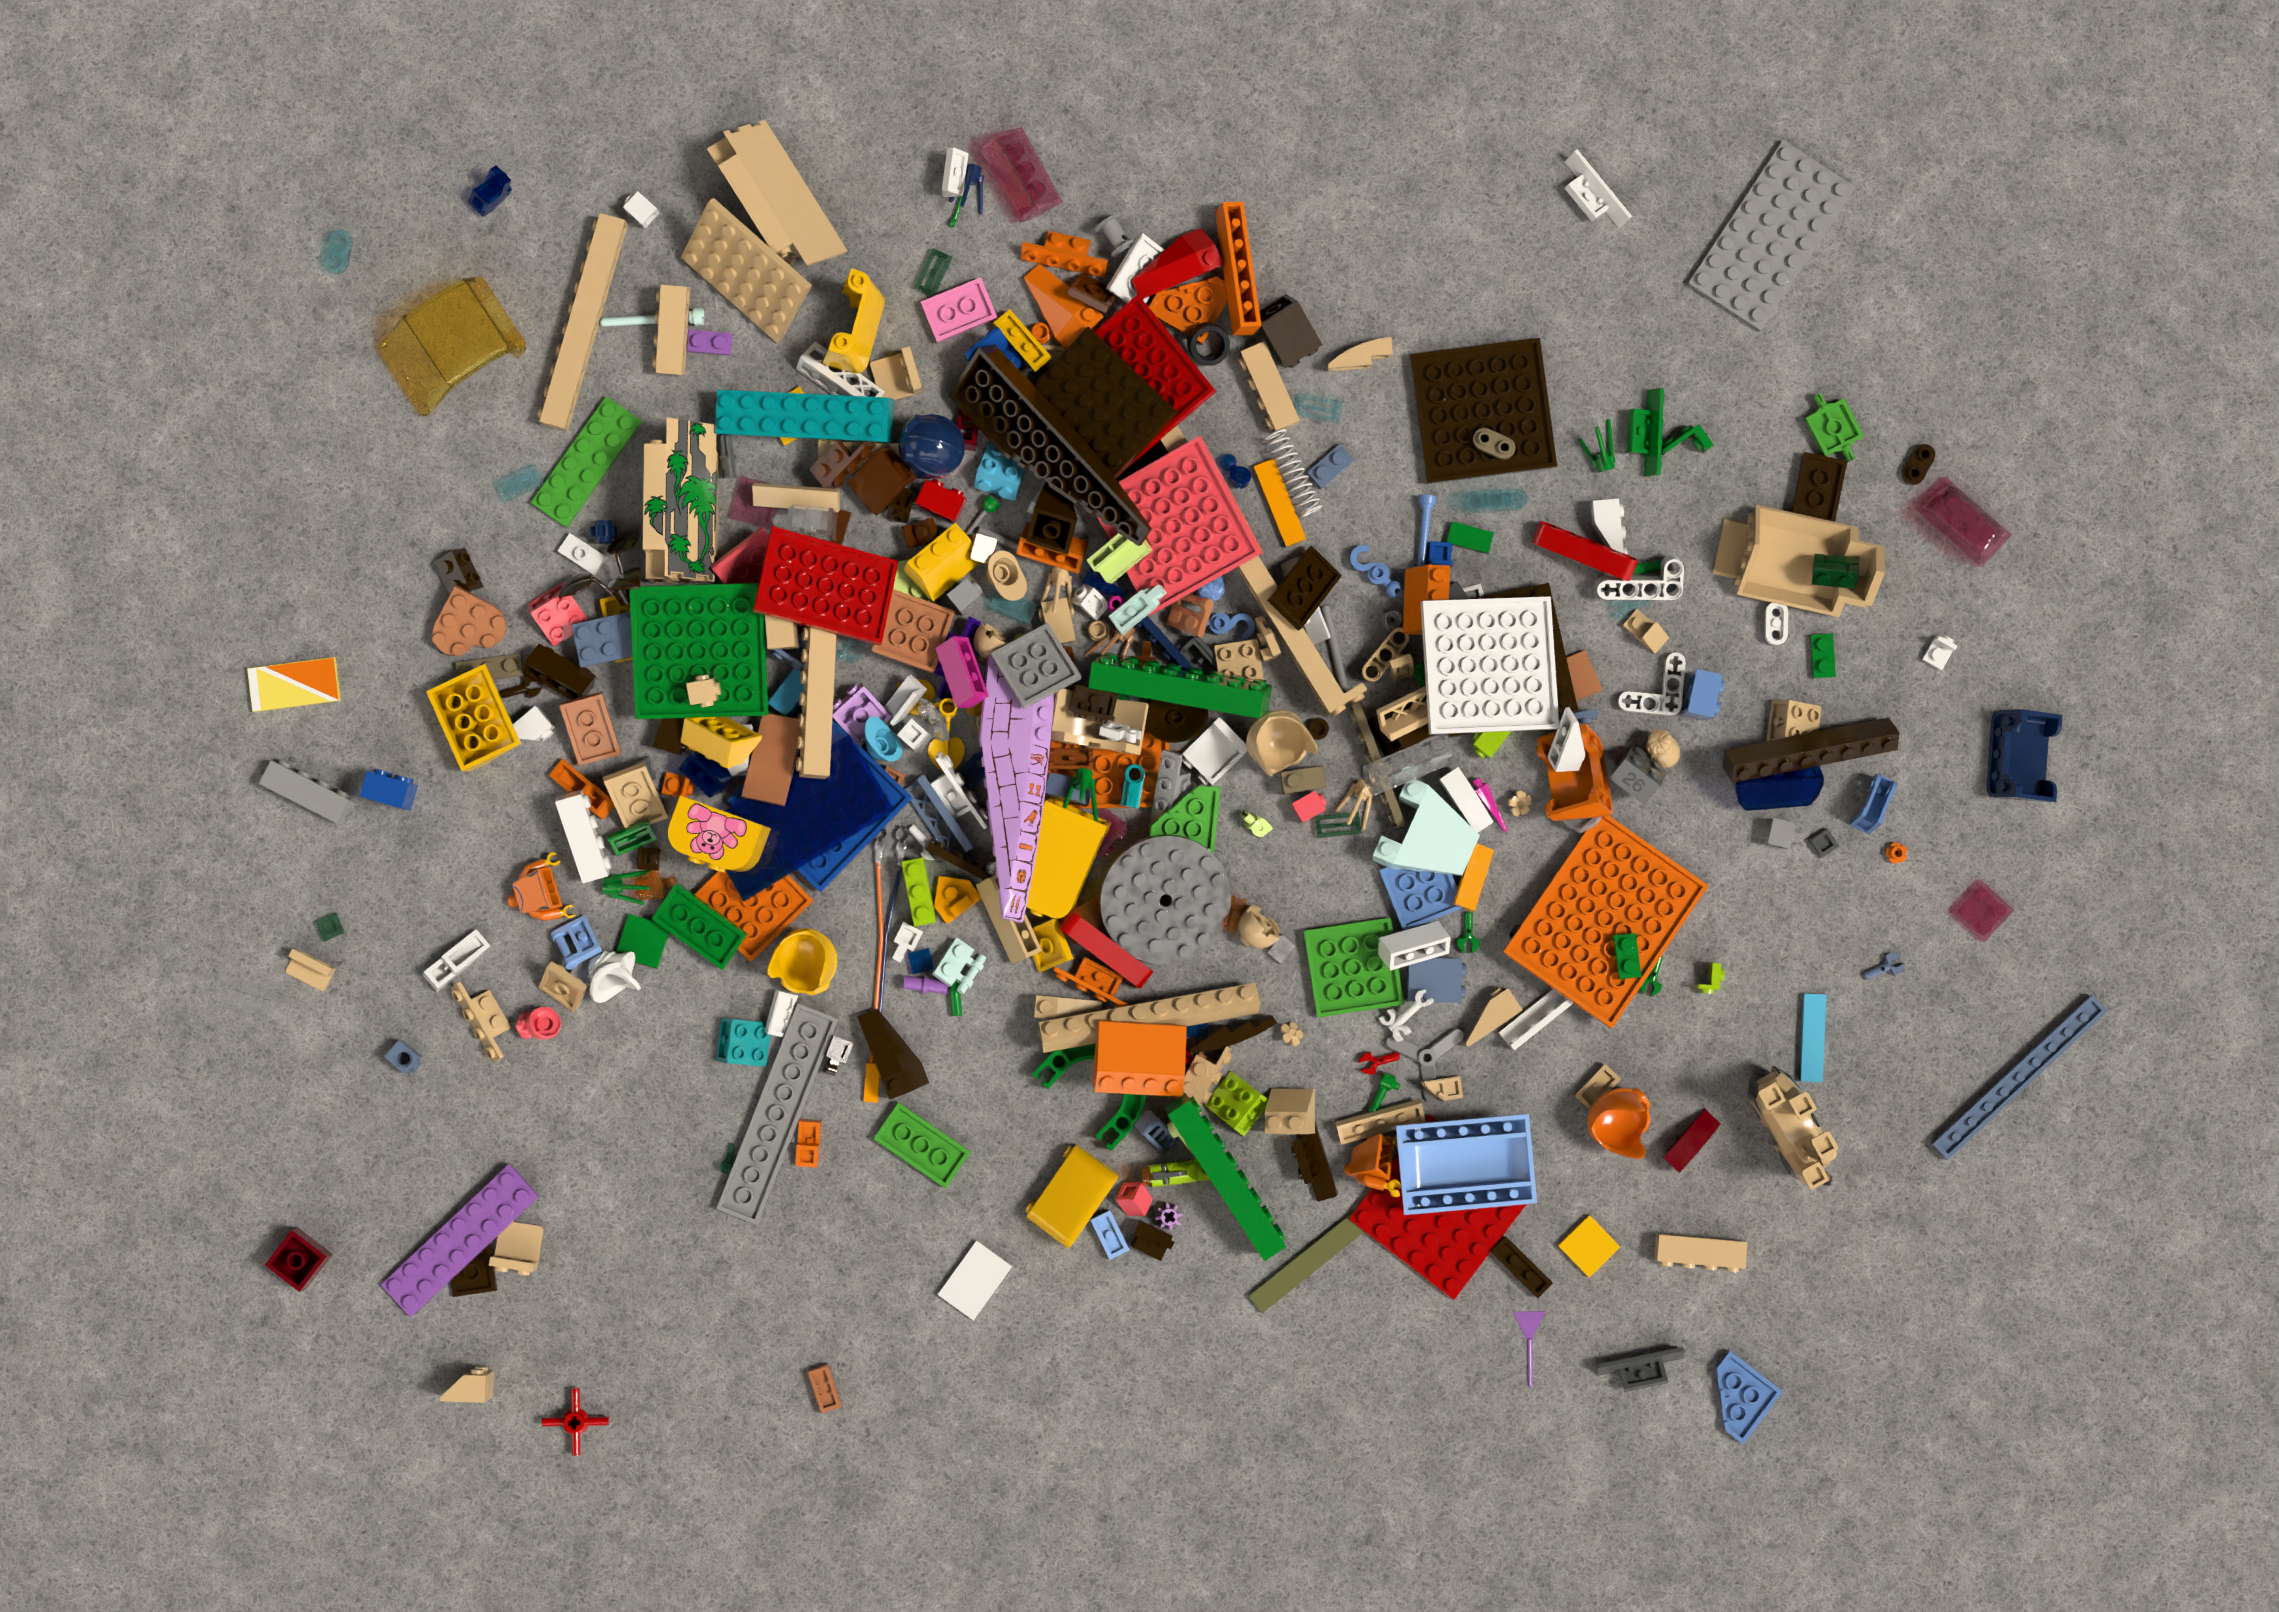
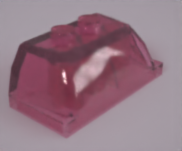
M1947 477L1937 485L1916 509L1917 512L1981 568L2012 535Z

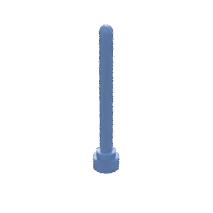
M1419 495L1418 504H1420V509H1422L1417 567L1426 565L1430 513L1433 510V506L1436 505V496Z

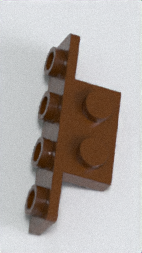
M837 440L809 470L822 485L820 488L836 489L845 482L844 478L847 475L852 474L858 469V464L862 460L867 459L872 454L871 450L876 444L874 442L863 443L851 454L841 440Z

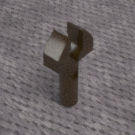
M525 676V681L522 685L501 690L500 694L502 698L526 693L529 698H534L540 694L543 688L540 687L534 690L527 688L532 682L537 681L529 676Z

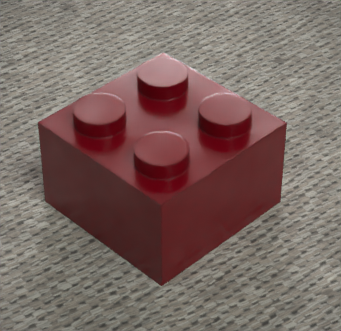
M296 1228L290 1231L266 1262L265 1266L298 1292H301L308 1288L333 1254L300 1228Z

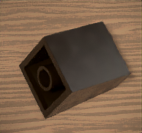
M1283 295L1259 311L1261 327L1258 331L1283 367L1292 368L1300 363V359L1306 355L1311 356L1315 354L1318 348L1322 346L1299 302L1289 295Z
M1046 481L1034 507L1026 542L1068 555L1078 519L1074 504L1049 487V483Z
M1425 695V697L1423 698V701H1426V700H1427V696H1426V695ZM1414 702L1407 703L1403 710L1409 709ZM1394 711L1385 714V720L1391 718ZM1377 715L1367 720L1370 730L1386 760L1435 735H1429L1428 724H1425L1390 741L1380 730Z

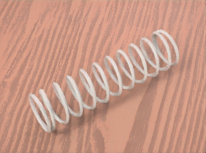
M1280 429L1265 438V440H1270L1275 436H1279L1267 445L1285 439L1288 440L1280 447L1272 450L1271 453L1287 447L1292 448L1285 454L1275 458V460L1293 454L1296 455L1288 462L1278 466V468L1299 462L1291 470L1283 473L1282 476L1302 470L1294 478L1286 481V483L1307 477L1299 485L1289 489V491L1310 485L1303 492L1294 496L1293 499L1313 493L1306 500L1297 504V506L1318 500L1311 507L1300 512L1301 516L1304 517L1321 509L1323 505L1314 507L1319 503L1320 499H1311L1316 494V491L1306 492L1312 487V483L1303 484L1308 480L1309 476H1300L1305 471V468H1297L1301 464V460L1292 461L1297 457L1298 453H1289L1294 448V445H1286L1290 438H1281L1286 434L1287 430Z

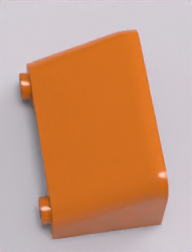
M1586 723L1579 725L1585 751V758L1579 771L1555 772L1547 756L1556 732L1537 738L1538 746L1536 747V753L1538 758L1543 759L1547 764L1552 798L1547 800L1545 813L1553 821L1604 817L1613 814L1603 745L1599 736Z

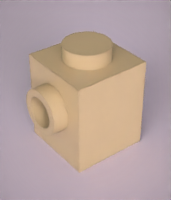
M708 674L695 676L696 680L686 683L690 705L712 706L714 705L713 701H717L719 699L718 695H721L720 683L715 682V677L709 678Z

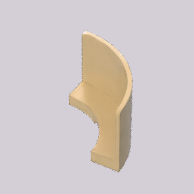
M1061 689L1056 692L1051 740L1067 744L1084 745L1087 748L1107 749L1118 753L1140 755L1148 703L1117 699L1113 714L1115 720L1112 722L1127 725L1129 729L1141 730V739H1136L1135 743L1128 742L1125 739L1110 741L1107 737L1099 735L1100 727L1106 723L1095 721V717L1087 716L1086 719L1075 717L1074 713L1069 710L1072 690Z

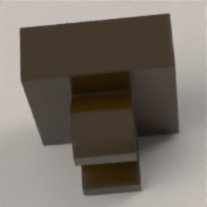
M638 847L636 869L659 871L661 849Z

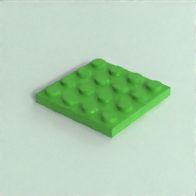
M1391 918L1304 931L1317 1018L1404 1005L1399 968L1389 970L1378 955L1379 938L1393 934Z

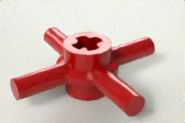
M571 1388V1409L563 1417L542 1418V1427L563 1426L565 1431L571 1434L572 1456L580 1455V1434L585 1432L588 1426H608L610 1423L609 1416L588 1417L587 1413L580 1409V1388ZM577 1417V1420H580L576 1427L574 1426L575 1423H571V1420Z

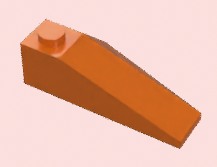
M1038 264L1024 277L1029 291L1038 303L1044 319L1047 320L1052 330V335L1066 350L1087 327L1095 331L1100 326L1104 316L1096 308L1068 295L1069 286L1042 265Z

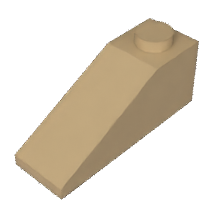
M1499 987L1490 994L1492 998L1485 1004L1464 1042L1466 1047L1471 1046L1523 1010L1508 988L1503 990Z
M1036 995L1034 1017L1059 1019L1102 1011V1001Z

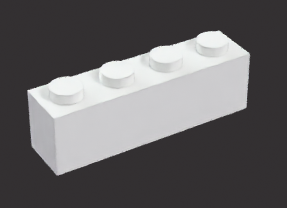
M582 789L557 796L555 803L582 883L607 877L612 866L609 857L604 856L602 850L605 848L601 835H597L595 829L598 828L595 815L591 816L589 807H591L589 796L584 795Z

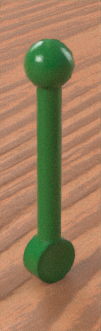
M960 196L953 218L950 222L951 227H955V223L957 221V217L961 208L960 203L962 196Z

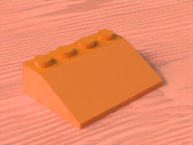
M1099 1020L1091 1079L1094 1091L1182 1097L1185 1079L1187 1026Z

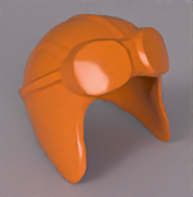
M1638 1087L1632 1089L1617 1088L1601 1094L1594 1101L1589 1111L1587 1128L1590 1136L1605 1149L1613 1153L1634 1159L1643 1158L1646 1150L1641 1143V1135L1647 1131L1650 1124V1102Z

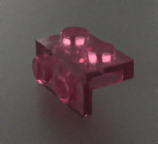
M1107 808L1099 817L1112 823L1096 855L1099 859L1102 855L1106 858L1114 848L1111 844L1116 839L1120 841L1127 833L1125 829L1127 824Z

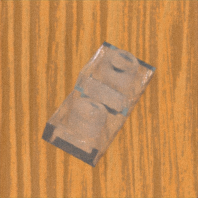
M918 698L920 705L918 706L919 716L930 723L931 735L941 742L950 740L944 719L937 708L925 698Z

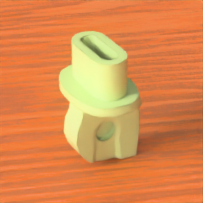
M1246 809L1240 813L1242 819L1245 820V827L1251 829L1253 834L1258 837H1263L1273 829L1264 818L1255 813L1250 814Z

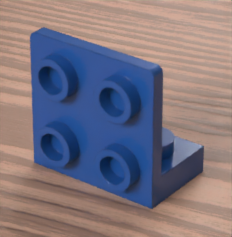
M999 327L988 332L982 340L972 345L964 354L970 362L979 347L995 344L1018 369L1025 364L1023 359L1010 346Z

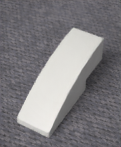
M1459 767L1439 779V782L1451 797L1450 799L1463 818L1477 833L1493 823L1481 800Z
M476 929L425 970L423 976L438 992L481 956L490 945Z

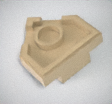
M1262 615L1256 617L1255 621L1259 631L1257 638L1260 645H1264L1265 648L1260 650V658L1262 663L1276 659L1281 651L1272 630L1269 627H1264L1266 624L1265 618Z

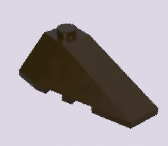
M879 1009L857 1016L889 1100L929 1083L922 1062Z

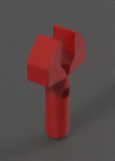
M1371 1052L1364 1053L1358 1063L1366 1060L1374 1063L1370 1068L1360 1071L1368 1075L1376 1074V1069L1379 1065L1400 1060V1054L1393 1052L1374 1057L1371 1055Z

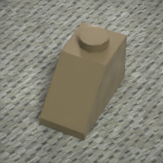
M1323 766L1280 773L1284 795L1327 788Z

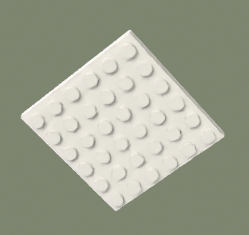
M1551 597L1421 602L1429 735L1559 729Z

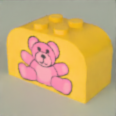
M680 796L668 827V838L671 845L678 852L688 855L687 860L702 865L707 862L709 863L708 868L725 873L726 869L744 872L753 868L758 863L771 828Z

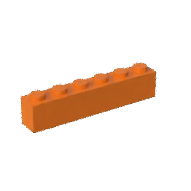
M1222 202L1215 211L1221 259L1224 264L1222 266L1232 335H1254L1261 327V319L1244 203Z

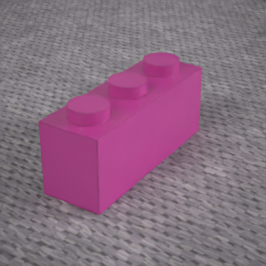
M953 636L936 648L939 662L942 665L945 679L949 685L956 707L972 708L989 697L968 637Z

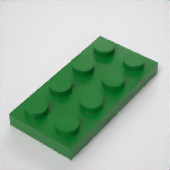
M675 883L652 917V920L721 970L726 968L748 935L747 932L679 883Z

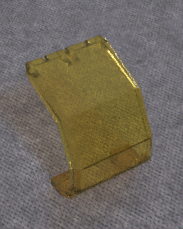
M476 276L460 279L442 288L404 314L378 344L377 348L384 362L389 365L388 368L397 382L401 383L400 386L409 400H412V404L419 415L427 416L434 411L455 386L490 362L509 353H513L516 359L524 355L526 343L484 278Z

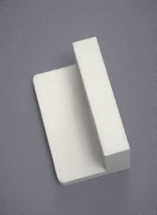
M947 148L942 184L943 197L963 195L969 153L956 148Z
M909 675L884 707L894 717L890 722L892 726L905 719L927 690L912 675Z

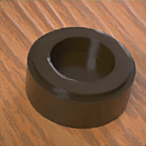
M1321 718L1312 719L1307 726L1314 740L1324 739L1329 732L1328 723Z

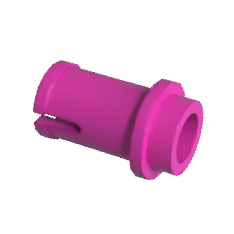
M1112 596L1109 599L1108 608L1111 612L1118 609L1113 608L1115 602H1120V607L1125 603L1122 597Z

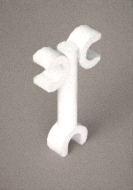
M1425 989L1416 993L1415 1001L1399 1016L1394 1009H1389L1387 1012L1391 1017L1390 1020L1386 1016L1379 1018L1380 1022L1387 1025L1393 1032L1395 1041L1400 1042L1403 1040V1037L1400 1035L1401 1030L1405 1035L1411 1033L1410 1028L1402 1024L1421 1007L1433 1003V998L1427 1001L1423 1000V994L1426 993Z

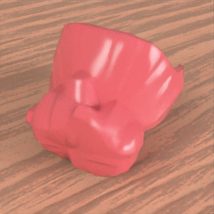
M540 1007L532 1012H522L518 1017L515 1027L523 1039L534 1037L545 1040L555 1037L559 1033L562 1023L560 1017L552 1008Z

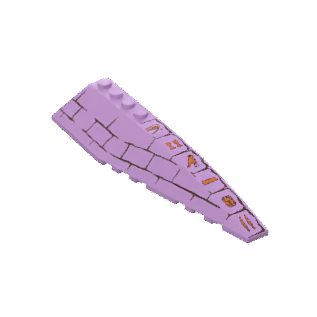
M989 655L987 657L985 686L989 697L983 700L979 744L983 751V757H981L982 767H985L986 775L984 785L988 791V799L986 801L990 833L994 839L992 849L997 863L995 873L996 878L999 879L1000 889H998L1001 918L1022 923L1028 901L1040 834L1055 693L1023 710Z

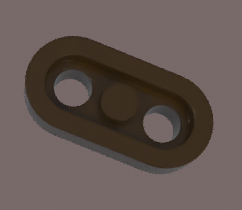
M1921 444L1913 450L1902 471V478L1906 484L1913 486L1924 480L1935 459L1933 447L1928 444ZM1922 451L1927 452V458L1921 456ZM1912 470L1918 473L1917 477L1911 475Z

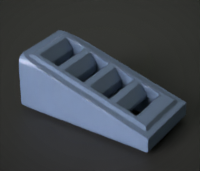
M1148 1110L1134 1124L1162 1154L1178 1140V1137H1172L1168 1127L1151 1110Z

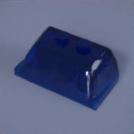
M1816 766L1736 782L1733 785L1738 802L1745 811L1802 807L1811 805L1819 796L1824 785V776L1821 767Z

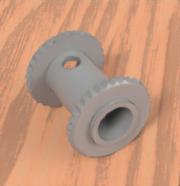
M1120 213L1108 216L1095 228L1096 232L1103 231L1115 250L1111 253L1112 257L1128 252L1136 239L1132 238L1129 240L1118 223L1119 218L1122 216Z

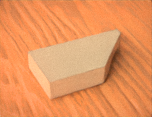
M1460 1076L1421 1081V1085L1440 1101L1463 1098Z

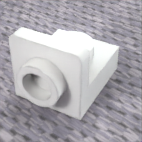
M1085 584L1075 591L1074 597L1071 599L1074 604L1079 605L1096 621L1108 608V601L1094 587Z
M1946 635L1936 636L1929 645L1922 661L1941 671L1952 651L1956 650L1957 645L1953 644L1954 640Z

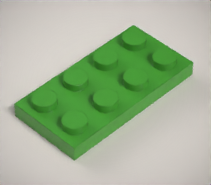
M900 1102L897 1103L873 1138L944 1188L948 1187L971 1153L970 1150Z

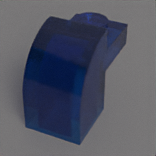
M495 165L489 170L485 182L472 190L468 203L482 217L486 216L509 196L512 188L509 186L511 179Z

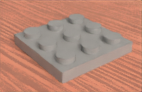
M1048 623L990 653V657L1023 710L1081 679L1079 671Z

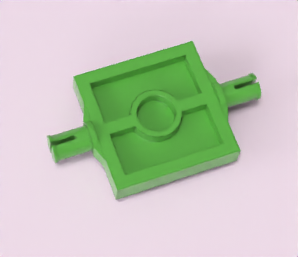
M1822 393L1817 394L1813 398L1819 409L1804 420L1823 456L1842 451L1847 463L1856 459L1850 446L1865 436L1845 398L1835 403L1827 404Z

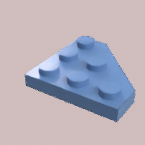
M1728 1350L1715 1367L1723 1426L1726 1432L1744 1444L1783 1391Z

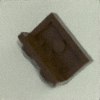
M465 548L452 550L434 562L449 595L455 585L469 592L483 587L480 576L476 572L470 555Z
M1077 683L1074 684L1069 710L1074 713L1075 717L1086 719L1087 716L1095 717V721L1101 723L1115 720L1113 714L1118 693L1088 688L1089 686Z

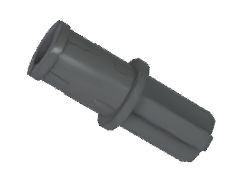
M720 435L719 446L721 456H719V459H721L722 478L737 477L734 462L736 455H733L731 435Z

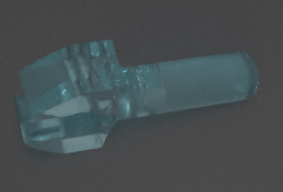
M1614 600L1609 608L1618 605L1625 609L1621 613L1612 614L1611 616L1618 620L1627 619L1629 611L1650 606L1651 600H1635L1631 602Z
M853 640L846 642L847 646L844 650H839L835 653V660L847 658L851 664L858 662L864 655V653L857 655L848 653L852 648L862 646Z

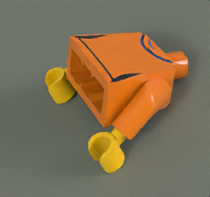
M552 852L547 856V859L544 860L542 858L524 867L518 876V881L513 883L514 894L509 895L507 898L510 907L519 906L521 913H529L532 918L542 921L560 919L561 916L572 918L576 915L569 916L566 914V909L574 907L573 905H567L564 909L560 910V907H563L551 867H547L548 865L556 867L560 864L561 861L550 862V858L557 855V853Z

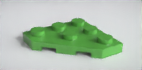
M1206 785L1194 787L1150 825L1149 837L1154 835H1180L1204 845L1214 853L1221 787Z

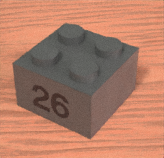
M1631 746L1616 764L1610 779L1645 805L1661 786L1667 772L1659 762H1653L1649 759L1642 749Z

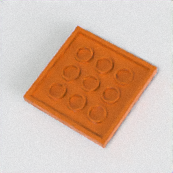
M764 849L758 863L753 868L744 872L727 869L725 873L718 871L695 893L697 897L748 933L738 950L750 962L761 954L814 901Z

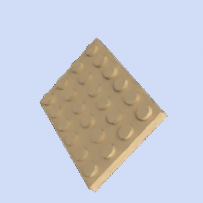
M714 198L707 203L681 256L688 265L776 343H779L784 338L812 287L805 278Z

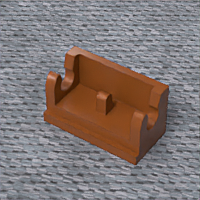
M1050 748L1049 770H1076L1079 768L1093 770V748Z

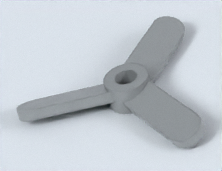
M1455 1028L1428 1049H1423L1404 1040L1397 1042L1393 1036L1386 1040V1046L1390 1050L1418 1061L1421 1064L1423 1081L1437 1079L1435 1070L1436 1059L1463 1039L1464 1034L1460 1029ZM1427 1053L1431 1056L1429 1062L1423 1060V1056ZM1424 1087V1095L1426 1100L1430 1102L1437 1100V1098Z

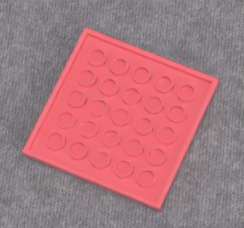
M1202 436L1196 437L1119 482L1152 529L1146 541L1153 550L1130 568L1127 574L1137 593L1147 588L1152 590L1158 584L1163 586L1167 592L1166 595L1158 600L1160 604L1149 616L1263 553ZM1098 517L1109 540H1111L1118 534L1117 529L1111 525H1106Z

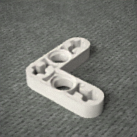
M1676 652L1666 657L1662 695L1624 692L1618 697V707L1625 712L1674 716L1679 713L1682 707L1686 665L1684 656ZM1674 657H1677V661H1681V665L1676 667V672H1680V676L1676 674L1668 675V671H1673V664H1670L1669 661L1673 660ZM1670 678H1674L1679 682L1677 690H1670L1668 688L1667 681ZM1666 693H1678V698L1673 697V704L1677 705V708H1674L1672 712H1669V708L1665 707V704L1670 702V696L1666 697ZM1628 695L1630 700L1637 701V696H1641L1639 701L1640 709H1636L1637 704H1630L1629 708H1627L1625 703H1622V699H1625ZM1645 698H1652L1655 701V707L1652 710H1647L1643 706Z

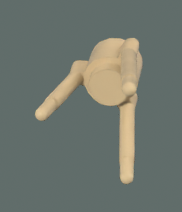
M1052 567V573H1048V580L1039 605L1042 606L1041 603L1045 602L1052 584L1055 586L1052 613H1056L1060 587H1065V584H1067L1070 615H1074V605L1071 601L1073 598L1072 576H1069V570Z
M1358 779L1357 784H1352L1348 793L1335 808V812H1339L1354 793L1353 796L1357 800L1349 815L1347 825L1351 824L1361 800L1366 801L1367 799L1361 827L1362 830L1366 829L1371 802L1375 794L1372 792L1375 786L1370 782Z

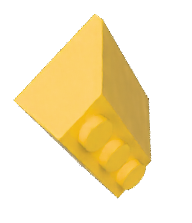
M954 523L906 563L904 572L933 603L981 562L970 559L973 544L964 531Z
M728 717L684 718L681 743L688 746L690 750L703 754L705 758L720 763V766L731 768L734 765L742 764L761 741L762 735Z

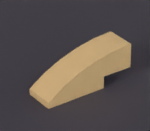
M1392 338L1375 339L1350 348L1328 364L1327 372L1371 368L1372 359L1392 358Z

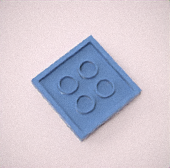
M1389 867L1379 870L1403 931L1462 909L1453 904L1457 886L1453 876L1450 874L1427 871L1417 872L1405 869L1395 870Z

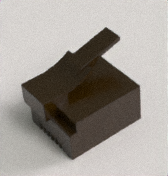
M1140 1220L1130 1246L1161 1261L1167 1248L1171 1250L1173 1247V1235Z

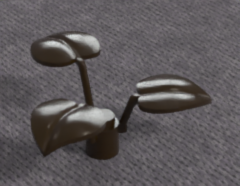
M639 533L620 537L608 546L607 553L609 555L615 554L620 576L613 579L608 584V587L597 578L591 577L592 574L590 572H585L572 577L564 584L559 593V599L584 591L591 582H595L610 597L615 596L620 606L630 604L629 589H640L642 570L640 567H635L624 571L620 561V554L629 551L637 543Z

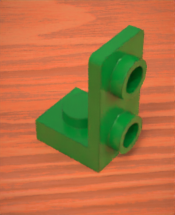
M1699 424L1694 428L1692 425H1689L1680 432L1683 436L1677 440L1673 437L1663 444L1665 448L1661 451V454L1665 455L1690 436L1693 438L1691 441L1698 451L1702 450L1703 453L1712 448L1714 444Z

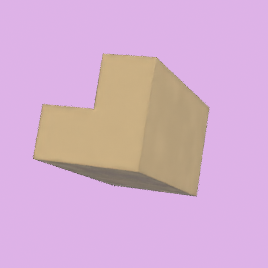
M765 615L767 648L769 650L799 648L797 623Z

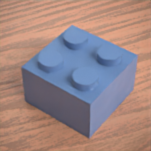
M1700 669L1690 672L1681 715L1705 721L1714 718V715L1718 714L1720 702H1717L1719 693L1722 694L1725 681L1722 680L1723 675Z

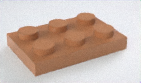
M603 692L559 703L579 766L621 755V749Z

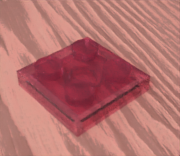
M1980 880L1950 913L1982 942H1985L2014 910Z

